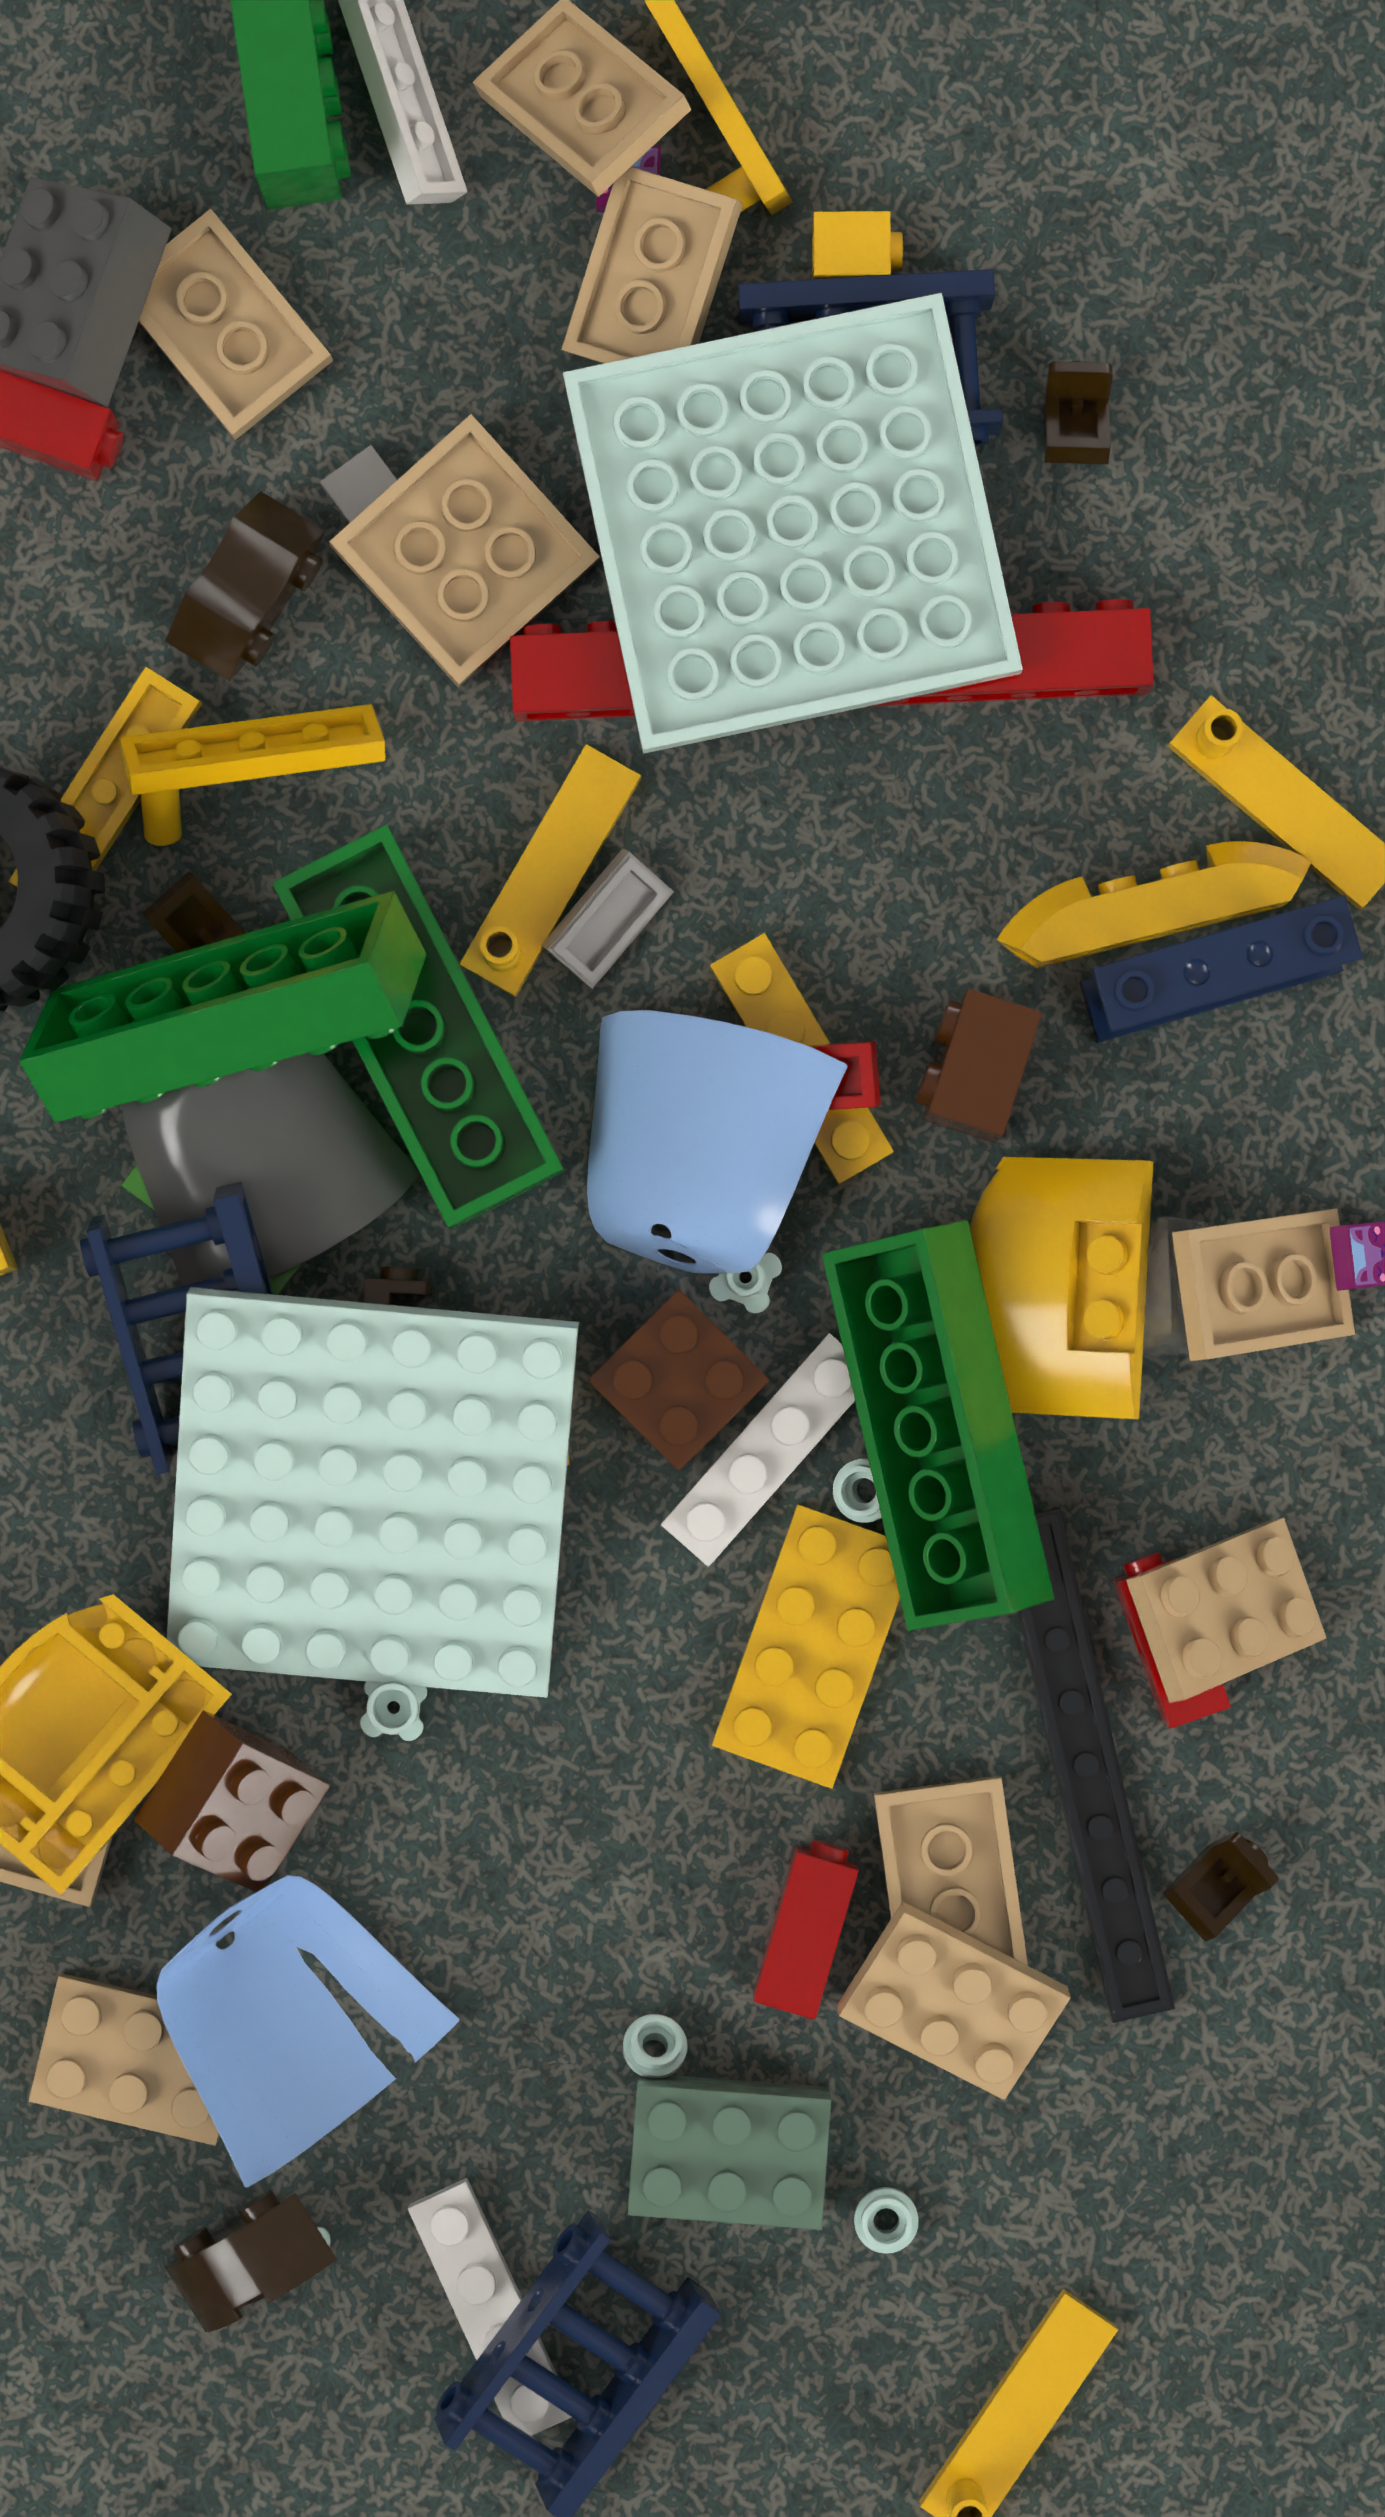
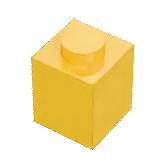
M890 211L814 212L812 224V280L891 275V271H902L903 235L902 232H891Z

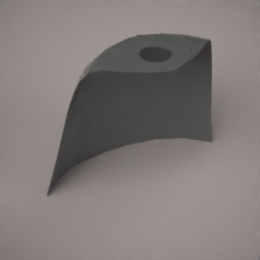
M305 1053L283 1059L276 1065L263 1071L247 1069L225 1075L215 1083L205 1087L189 1085L168 1091L151 1102L138 1103L135 1100L123 1104V1118L127 1137L160 1226L206 1215V1208L214 1206L213 1198L217 1187L242 1182L269 1279L299 1266L368 1225L397 1202L421 1175L417 1167L393 1141L324 1054L311 1055ZM213 1240L170 1250L182 1286L223 1276V1269L232 1267L225 1243L215 1246Z

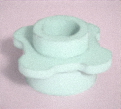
M773 1253L764 1254L759 1263L748 1271L752 1275L749 1283H742L740 1281V1273H719L717 1277L710 1281V1293L717 1301L723 1302L731 1299L744 1304L750 1313H760L769 1306L770 1298L767 1293L772 1279L781 1273V1262Z
M396 1682L365 1683L364 1691L369 1696L367 1702V1713L360 1720L362 1730L371 1737H377L384 1733L389 1735L399 1734L405 1741H412L418 1738L424 1728L423 1722L419 1718L421 1702L427 1697V1687L403 1685ZM392 1701L398 1702L400 1705L399 1712L391 1713L388 1710V1704Z

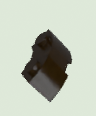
M259 492L233 517L213 557L198 579L185 592L165 642L229 681L241 670L246 662L255 667L259 665L275 638V634L270 630L295 589L298 588L304 592L310 586L322 565L323 559L317 556L315 552L324 536L325 530L263 492Z
M269 2190L239 2210L243 2219L228 2227L219 2229L213 2234H210L207 2227H203L173 2248L178 2258L166 2265L165 2269L205 2332L221 2329L240 2320L243 2317L240 2310L248 2304L255 2303L263 2298H266L268 2303L275 2301L337 2260L296 2193H282L276 2197L274 2192Z

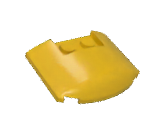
M1003 1157L995 1168L998 1171L978 1201L970 1224V1233L1012 1413L1139 1420L1153 1162L1142 1160Z
M114 1594L99 1598L102 1604L73 1612L70 1615L65 1613L53 1620L25 1641L0 1666V1844L60 1895L84 1871L155 1787L201 1712L205 1710L216 1715L232 1695Z

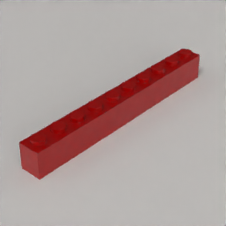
M1128 599L1099 601L1095 603L1096 611L1070 612V604L1066 602L1035 604L1032 606V613L1011 614L1023 668L1021 674L867 707L1147 695L1154 685L1150 608L1134 609V601ZM615 621L589 623L585 633H562V626L557 624H534L523 628L524 635L510 636L513 714L516 722L635 717Z

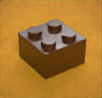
M969 988L960 999V1002L949 1000L948 1005L945 1006L934 1042L946 1045L940 1064L930 1061L929 1065L926 1066L915 1103L926 1106L922 1120L992 1143L1002 1138L1043 1012Z
M680 1289L588 1379L678 1471L770 1381Z
M203 1710L137 1813L134 1821L172 1856L257 1892L268 1885L327 1792L330 1784L290 1751Z

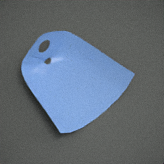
M652 1010L619 1011L602 1017L587 1178L588 1209L595 1230L609 1244L687 1272L716 1274L750 1271L762 1259L779 1228L829 1106L848 1066L812 1047L781 1036L712 1019ZM662 1224L668 1227L671 1238L654 1236L651 1233L653 1225ZM658 1249H669L683 1253L694 1259L696 1263H685L671 1259L661 1254Z
M287 1875L224 1911L161 1969L156 1985L157 2003L166 2029L246 2188L271 2175L303 2153L397 2079L370 2050L329 1990L306 1965L297 1947L313 1954L337 1979L342 1987L392 2036L400 2040L406 2051L412 2054L414 2062H417L459 2022V2018L425 1988L350 1913L321 1888L301 1876ZM241 1910L226 1926L216 1933L209 1935L224 1919ZM234 1931L235 1939L233 1943L226 1949H219L216 1946V1942L229 1932Z

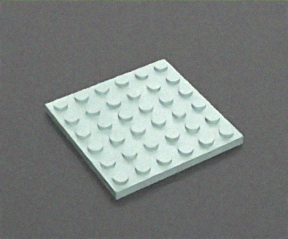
M942 293L563 372L643 754L1022 673V663Z
M190 1287L186 1299L167 1640L199 1667L377 1683L396 1682L411 1686L547 1698L550 1681L579 1322Z

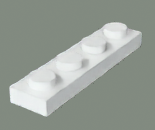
M338 0L406 204L454 202L468 191L404 0Z
M828 1333L661 1523L662 1527L708 1567L855 1401L843 1346L836 1338Z
M465 2178L409 2204L408 2211L476 2360H478L520 2303L522 2297L468 2178ZM539 2337L526 2356L557 2375ZM509 2377L494 2397L502 2418L530 2436L571 2418V2416L511 2377Z

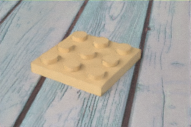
M472 414L329 541L330 547L458 688L510 641V636H515L522 631L525 626L532 622L596 564L600 558Z

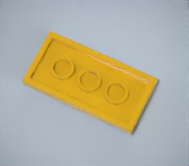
M797 1504L712 1742L713 1747L819 1785L833 1788L900 1600L886 1535Z

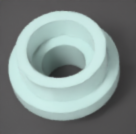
M868 1458L853 1460L840 1469L834 1480L833 1497L843 1515L853 1521L867 1523L879 1520L882 1517L877 1495H875L872 1501L865 1502L857 1494V1485L860 1480L867 1478L873 1482Z
M650 2014L638 2018L629 2026L623 2040V2054L627 2064L634 2072L649 2079H662L675 2073L683 2064L687 2053V2039L684 2031L678 2023L664 2015ZM649 2040H657L665 2046L666 2053L660 2057H651L645 2053L643 2044Z
M890 2187L874 2189L862 2197L856 2207L854 2214L855 2230L861 2242L869 2249L879 2253L898 2252L908 2246L916 2235L918 2229L916 2207L913 2201L898 2189ZM881 2209H892L898 2215L897 2224L890 2230L879 2229L874 2224V2217Z

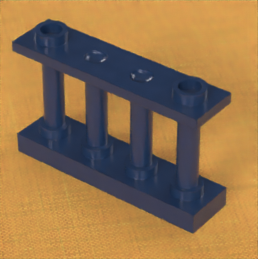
M994 269L738 284L739 325L753 324V330L756 332L790 325L793 321H809L942 293L947 319L950 321V333L974 445L981 446L989 442V435H999L1003 423L1002 409L981 410L975 327V319L981 317V310H991L995 297Z
M1344 895L1093 968L1094 977L1082 980L1079 984L1096 1042L1101 1043L1341 973L1344 971L1342 965L1363 959V954Z
M242 1182L217 1187L213 1198L214 1206L206 1208V1215L111 1238L104 1214L92 1217L86 1231L88 1238L80 1240L82 1258L89 1277L97 1275L100 1277L140 1419L134 1420L132 1423L135 1442L142 1458L151 1456L156 1475L167 1473L170 1470L173 1458L171 1444L178 1443L180 1416L163 1419L154 1384L182 1377L183 1351L146 1360L136 1324L186 1312V1299L190 1287L274 1295ZM213 1240L215 1246L225 1243L232 1267L223 1269V1276L129 1299L119 1263Z
M589 2210L577 2225L571 2224L561 2233L555 2243L551 2261L461 2382H453L445 2390L439 2400L436 2410L437 2415L434 2418L444 2444L455 2451L472 2429L538 2472V2480L535 2485L546 2510L556 2517H573L721 2316V2312L710 2293L689 2277L686 2278L677 2292L666 2293L603 2251L611 2239L599 2217ZM587 2272L654 2316L653 2325L639 2343L627 2345L565 2303ZM548 2324L615 2368V2376L600 2396L595 2395L590 2398L526 2356ZM509 2377L577 2420V2428L562 2448L556 2447L553 2450L487 2408Z

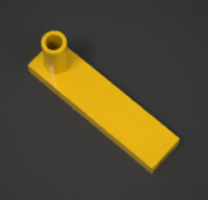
M644 0L741 164V167L705 190L739 200L743 203L741 212L762 200L771 215L793 203L675 0Z
M1212 695L1209 696L1168 744V747L1283 846L1311 860L1309 868L1339 894L1345 895L1346 899L1359 911L1365 907L1385 883V843L1243 723L1235 711L1227 709Z
M372 704L120 737L121 759L131 795L141 794L144 838L147 842L158 846L174 844L182 836L179 789L385 761V740Z
M587 744L584 746L460 962L461 967L516 998L544 949L541 945L558 925L641 780L640 774Z
M1063 2288L920 2498V2507L934 2517H992L1117 2333L1118 2328L1116 2324Z

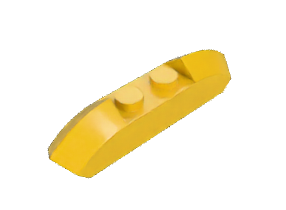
M1232 841L1206 845L1207 869L1199 870L1197 860L1178 863L1160 869L1162 880L1137 886L1135 876H1127L1099 884L1100 895L1091 897L1086 883L1081 876L1058 884L1030 901L1009 921L996 940L1015 956L1035 968L1085 957L1281 908L1293 898L1312 861L1278 846L1258 842Z

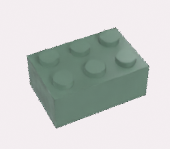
M638 2074L627 2215L822 2230L831 2112L829 2087L670 2075L662 2079H649Z

